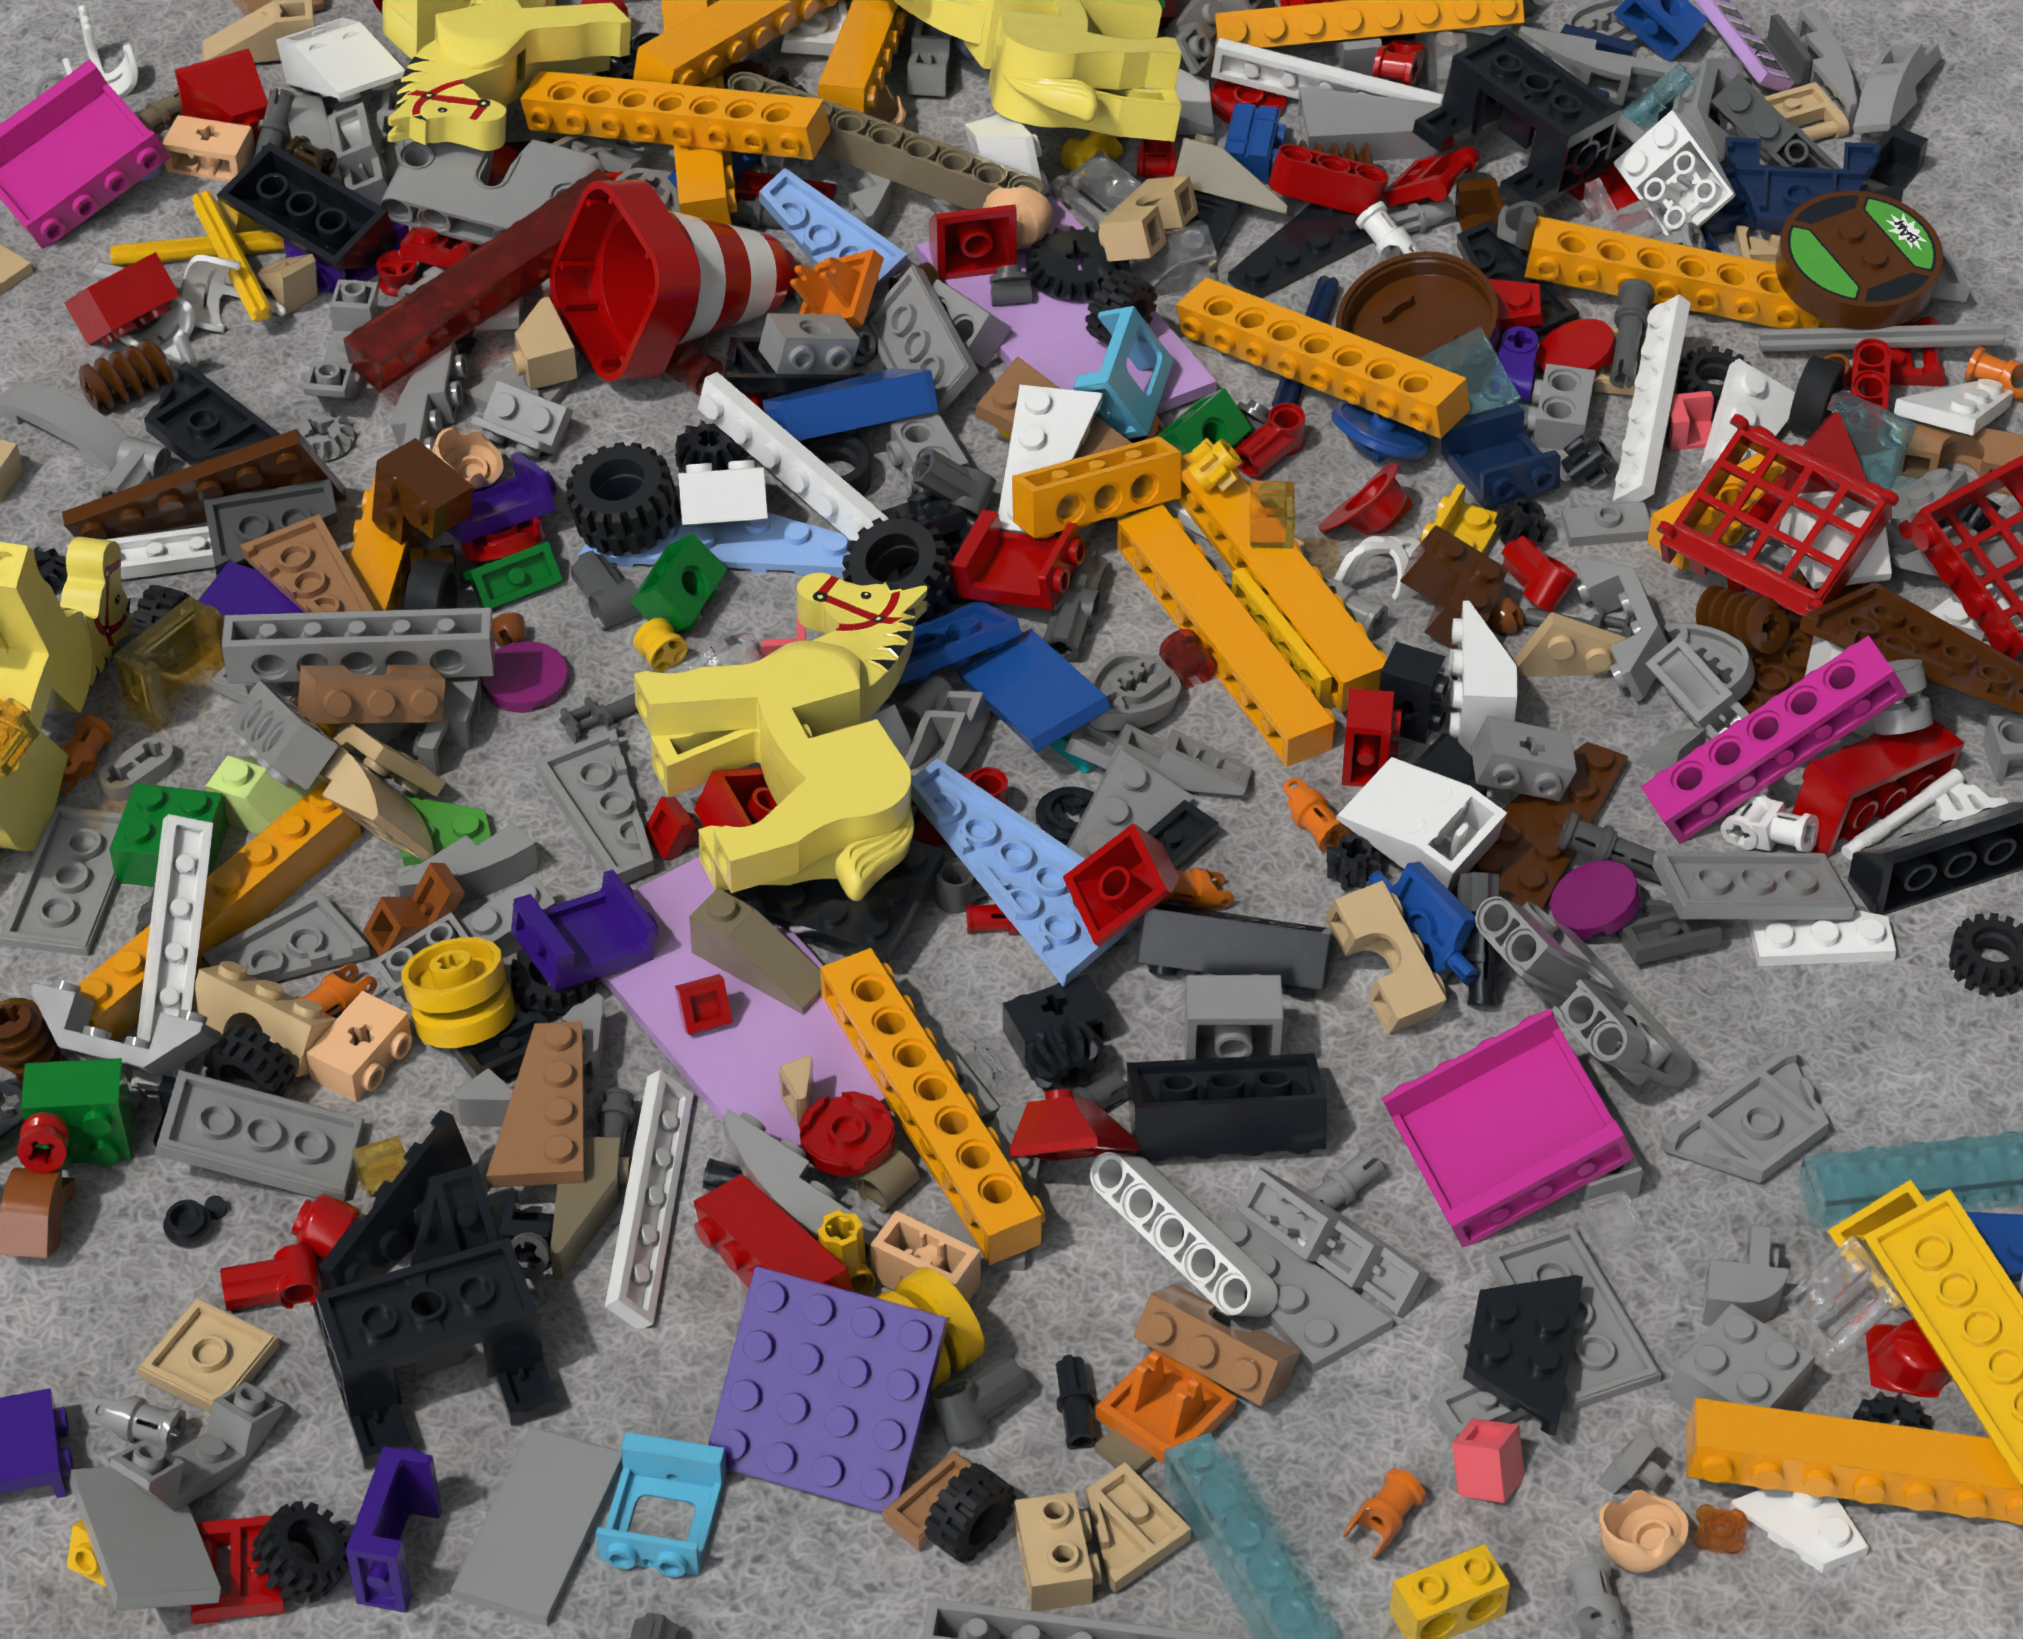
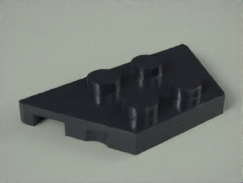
M730 337L724 369V378L740 392H761L766 395H777L779 392H799L866 375L862 372L851 375L777 374L758 350L761 340L759 337Z
M188 362L180 365L178 368L179 378L173 387L168 385L165 387L160 395V401L152 406L144 418L146 431L190 466L280 435L278 431Z
M1579 1275L1480 1290L1463 1373V1379L1481 1391L1493 1394L1499 1403L1514 1413L1519 1408H1522L1542 1422L1540 1430L1552 1436L1556 1435L1581 1294L1583 1276Z

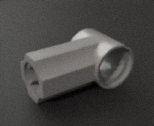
M126 437L119 446L115 467L96 490L98 499L159 478L163 471H169L171 467L172 453L170 449L135 437Z

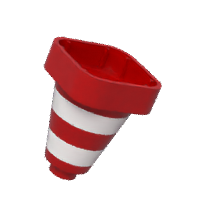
M641 179L593 181L583 190L552 262L550 291L556 312L599 377L606 381L653 379L659 377L665 371L677 345L777 311L783 304L785 297L791 295L794 291L790 281L791 279L798 278V274L795 272L797 264L792 253L784 249L780 242L771 234L669 211L654 188L648 182Z

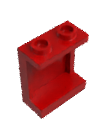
M982 509L950 565L958 598L1053 610L1061 594L1066 593L1077 565H1081L1084 560L1085 543L1083 540H1080L1077 523L1068 522L1059 538H1033L1029 534L1002 531L998 511Z

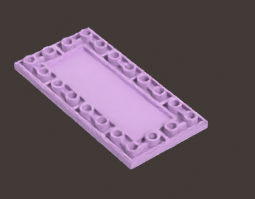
M1055 195L1047 198L1053 208L1051 226L1047 234L1052 235L1055 228L1067 231L1071 225L1077 230L1084 229ZM929 241L916 245V256L922 263L928 262L933 265ZM1031 247L1017 250V265L1021 266V271L1026 272V252L1030 251ZM1074 255V261L1078 265V270L1081 271L1082 262ZM994 274L942 280L943 283L959 291L1012 327L996 352L1008 367L1019 356L1059 388L1074 390L1073 386L1077 375L1099 372L1101 370L1108 345L1091 336L1086 330L1088 323L1085 322L1086 316L1091 313L1087 310L1089 303H1094L1095 299L1070 301L1055 298L1036 288L1030 281L1032 302L991 305L989 277ZM1156 311L1151 312L1150 316L1153 319L1150 324H1147L1174 359L1155 414L1157 415L1216 392L1217 381ZM1128 358L1126 363L1127 370L1146 394L1155 367L1138 370Z
M700 857L633 890L636 900L646 912H650L654 916L658 925L659 933L655 939L653 959L598 978L722 1124L723 1116L728 1109L739 1116L745 1112L758 1119L766 1127L765 1133L779 1142L782 1139H788L801 1148L799 1127L780 1097L779 1069L783 1064L811 1055L813 1058L814 1087L811 1105L827 1095H830V1099L834 1097H842V1092L855 1091L871 1095L885 1104L886 1107H889L825 1004L822 996L804 1014H801L692 953L689 916L715 891L700 862ZM775 927L819 969L823 966L795 933ZM720 974L725 982L733 1023L688 1035L683 1028L675 986Z

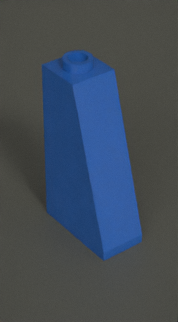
M890 368L762 401L764 412L798 441L939 411L932 371L923 369Z

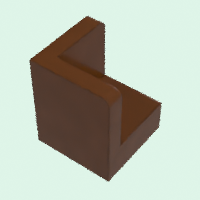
M1496 178L1457 181L1455 209L1462 232L1490 219L1498 227V216L1505 204L1503 198L1498 194L1499 187Z

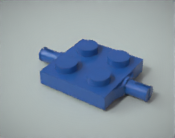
M1421 862L1407 863L1399 881L1394 885L1381 871H1376L1369 876L1368 879L1370 881L1366 882L1367 886L1383 880L1388 891L1398 897L1403 908V919L1410 932L1416 933L1424 947V958L1432 973L1436 972L1441 977L1443 983L1451 970L1464 984H1470L1477 978L1476 975L1479 974V970L1463 956L1462 952L1464 944L1476 923L1475 916Z

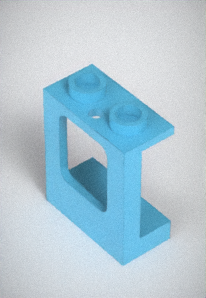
M1134 306L1099 312L1098 318L1112 335L1101 370L1099 372L1077 375L1073 389L1103 393V403L1098 414L1095 415L1126 439L1148 436L1174 359ZM1128 358L1138 370L1155 367L1146 394L1129 374L1126 367Z
M625 1432L621 1446L623 1468L606 1526L605 1528L597 1527L596 1530L598 1558L606 1560L608 1564L619 1569H630L637 1565L655 1568L658 1572L668 1577H681L685 1573L699 1576L727 1475L725 1448ZM644 1496L692 1504L695 1507V1513L687 1541L628 1532L637 1500Z

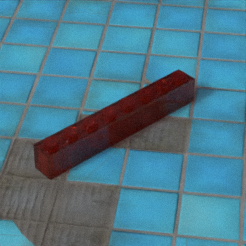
M597 168L584 178L577 180L572 186L554 198L547 200L542 206L521 220L513 223L508 229L490 241L483 243L478 249L460 261L450 265L448 269L427 283L420 285L415 291L386 308L381 314L363 326L353 330L351 334L343 338L348 362L353 364L354 371L378 392H382L550 278L553 259L583 190L593 181H607L611 179Z

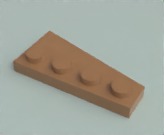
M1017 356L978 402L975 417L1012 434L1020 385L1061 388ZM1095 415L1090 425L1089 434L1084 444H1081L1075 459L1128 445L1131 442Z
M320 514L240 545L243 558L304 613L374 611Z
M582 1021L534 1024L486 1174L487 1188L585 1182L584 1033Z

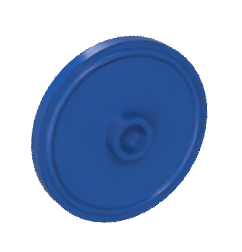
M1345 400L1336 403L1332 410L1331 418L1334 424L1346 435L1357 441L1355 446L1358 450L1377 463L1382 462L1390 455L1400 458L1418 459L1426 456L1431 442L1425 432L1418 431L1390 418H1385L1380 414L1350 404Z

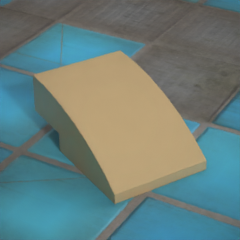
M338 745L336 751L318 774L319 778L329 784L322 796L378 839L422 861H426L434 856L433 844L428 829L419 812L410 801Z

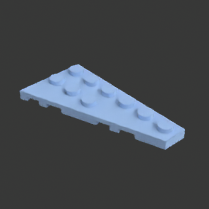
M675 486L680 504L679 487ZM680 506L676 526L669 528L670 535L665 540L658 539L656 541L657 546L651 549L647 547L642 548L640 553L631 555V552H624L623 556H613L612 551L603 555L609 563H617L618 567H633L634 564L655 565L668 545L694 533L727 568V571L728 568L751 569V572L767 573V570L793 571L795 574L800 575L827 573L832 576H843L842 572L846 569L842 565L844 555L850 554L847 549L850 540L842 533L768 512V519L682 526ZM585 544L579 555L591 550L596 554L602 553L597 552L596 547L590 548Z
M938 758L911 778V799L919 807L1063 987L1145 918L1144 913L1102 946H1096L1063 879L1066 873L1085 860L1082 856Z

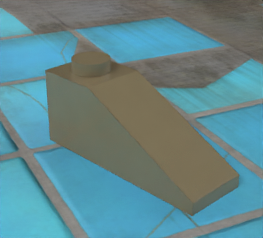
M1196 133L1194 140L1184 138L1174 177L1190 175L1193 190L1290 215L1292 208L1226 149L1217 146L1219 139Z
M717 888L689 916L693 954L801 1014H804L821 996L820 969L752 906Z
M584 1137L585 1182L557 1184L550 1249L553 1279L563 1280L620 1202L621 1186H627L631 1167V1158L622 1157L620 1137Z

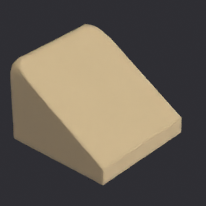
M811 1055L783 1064L779 1069L780 1097L798 1127L805 1110L811 1106L814 1077L813 1058Z

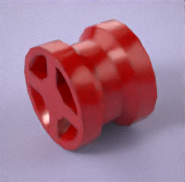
M400 250L386 252L377 260V273L380 276L379 288L384 294L392 297H398V291L404 285H413L419 281L416 275L417 262L399 257Z
M49 1112L36 1113L29 1116L23 1122L20 1129L17 1156L25 1168L35 1173H50L63 1165L69 1142V1128L66 1122L58 1115ZM36 1145H47L49 1149L37 1148Z

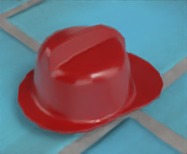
M1391 463L1384 467L1359 492L1338 506L1319 525L1320 532L1334 529L1343 523L1350 525L1365 535L1381 534L1391 530L1412 507L1410 497L1395 478L1399 469L1398 464Z
M1914 1319L1904 1321L1899 1326L1871 1325L1865 1327L1871 1386L1916 1397H1939L1940 1391L1949 1382L1950 1376Z

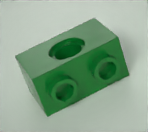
M1223 388L1200 398L1157 436H1160L1181 451V456L1191 453L1206 438L1213 444L1220 439H1224L1235 449L1242 443L1240 439L1252 427L1227 390Z
M692 533L665 548L630 603L648 621L653 618H664L674 628V633L680 630L683 633L688 632L701 620L702 614L700 610L704 604L712 600L719 592L720 586L718 583L727 571V568Z

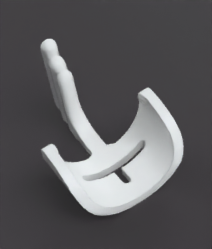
M81 5L78 11L88 58L97 66L107 83H110L109 85L120 98L125 97L135 88L138 80V69L131 45L123 46L125 55L122 63L112 72L104 73L97 51L88 8L85 5ZM69 58L62 59L66 74L69 75L73 72L70 66L71 61Z
M196 255L190 260L183 276L180 297L193 307L195 313L194 326L224 333L225 325L222 323L219 313L220 298L223 294L239 297L234 285L226 284L224 280L231 268L234 270L240 269L241 262L207 255ZM214 268L208 285L206 305L203 307L205 288L195 286L197 282L207 284L208 277ZM264 293L271 305L270 311L277 313L279 316H284L286 313L285 307Z
M179 296L170 301L169 305L172 310L163 314L160 320L151 328L138 335L125 334L119 337L125 345H133L138 348L139 342L144 339H148L156 345L161 344L156 338L160 336L167 341L159 346L165 355H171L180 364L188 362L194 368L199 364L189 341L195 324V313L191 304Z
M1412 536L1368 537L1345 556L1334 579L1351 587L1360 568L1367 560L1379 554H1390L1394 557L1398 573L1397 585L1392 594L1394 601L1398 603L1420 593L1406 586L1400 580L1412 552L1421 542ZM1330 585L1329 589L1335 594L1336 588Z

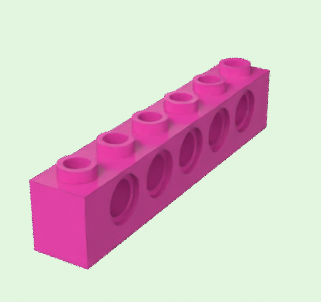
M1868 635L1858 643L1847 647L1843 653L1820 668L1808 673L1805 678L1781 694L1773 696L1757 710L1743 719L1734 722L1728 729L1707 743L1696 747L1689 755L1677 763L1657 773L1654 778L1643 784L1641 788L1678 843H1683L1908 695V692Z

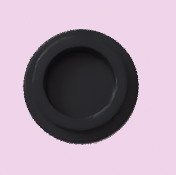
M189 1199L174 1203L168 1209L163 1222V1229L167 1239L171 1243L182 1247L193 1246L202 1242L210 1234L213 1226L209 1210L197 1201Z

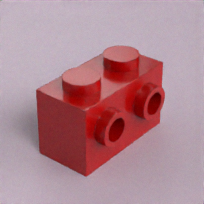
M1349 688L1341 785L1364 787L1391 757L1397 759L1399 741H1391L1390 737H1399L1401 710H1393L1394 692Z

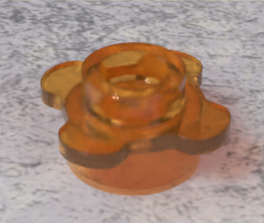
M1704 1504L1697 1509L1696 1518L1699 1521V1528L1693 1533V1542L1697 1547L1716 1554H1737L1743 1549L1744 1541L1740 1535L1741 1529L1746 1526L1747 1518L1742 1511L1738 1509H1732L1731 1511L1715 1509L1710 1504ZM1721 1526L1724 1528V1531L1717 1530L1715 1527Z

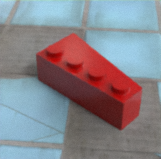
M1934 719L1933 724L1913 732L1894 735L1873 733L1867 739L1851 746L1846 745L1835 753L1823 758H1816L1810 762L1803 772L1802 778L1804 782L1791 814L1803 816L1805 813L1818 817L1819 832L1812 851L1814 853H1825L1827 858L1835 854L1836 850L1834 847L1838 841L1845 838L1850 842L1855 836L1863 832L1862 828L1875 816L1883 819L1899 808L1905 798L1907 800L1912 799L1921 790L1955 768L1964 742Z
M743 1174L694 1200L698 1222L694 1226L699 1239L705 1247H713L729 1269L735 1272L748 1289L755 1266H761L853 1291L848 1268Z

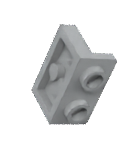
M497 380L483 417L479 418L473 415L470 423L482 427V433L487 439L502 445L506 437L517 441L515 450L538 458L541 451L554 456L559 449L573 410Z

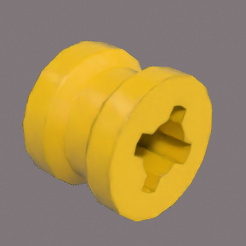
M653 618L644 623L637 630L633 639V647L641 656L646 657L647 663L658 673L681 663L688 651L685 640L679 634L674 633V628L664 618Z

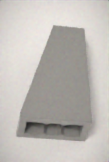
M1299 87L1298 120L1302 140L1306 141L1308 149L1313 150L1316 141H1321L1324 152L1327 153L1331 143L1337 142L1340 153H1343L1347 143L1352 142L1356 154H1359L1362 144L1368 143L1373 154V161L1416 159L1440 153L1412 131L1416 119L1437 109L1442 104L1313 87Z

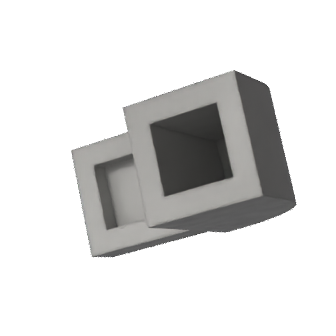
M1751 1226L1746 1251V1263L1710 1259L1705 1282L1702 1325L1711 1326L1731 1303L1762 1323L1768 1322L1779 1311L1784 1297L1789 1269L1778 1267L1779 1248L1770 1247L1771 1227Z

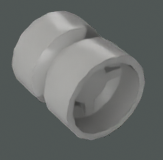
M1919 659L1889 661V665L1896 673L1908 695L1873 717L1876 733L1881 735L1903 734L1933 724L1930 700L1928 696L1921 694V691L1927 687L1923 661Z

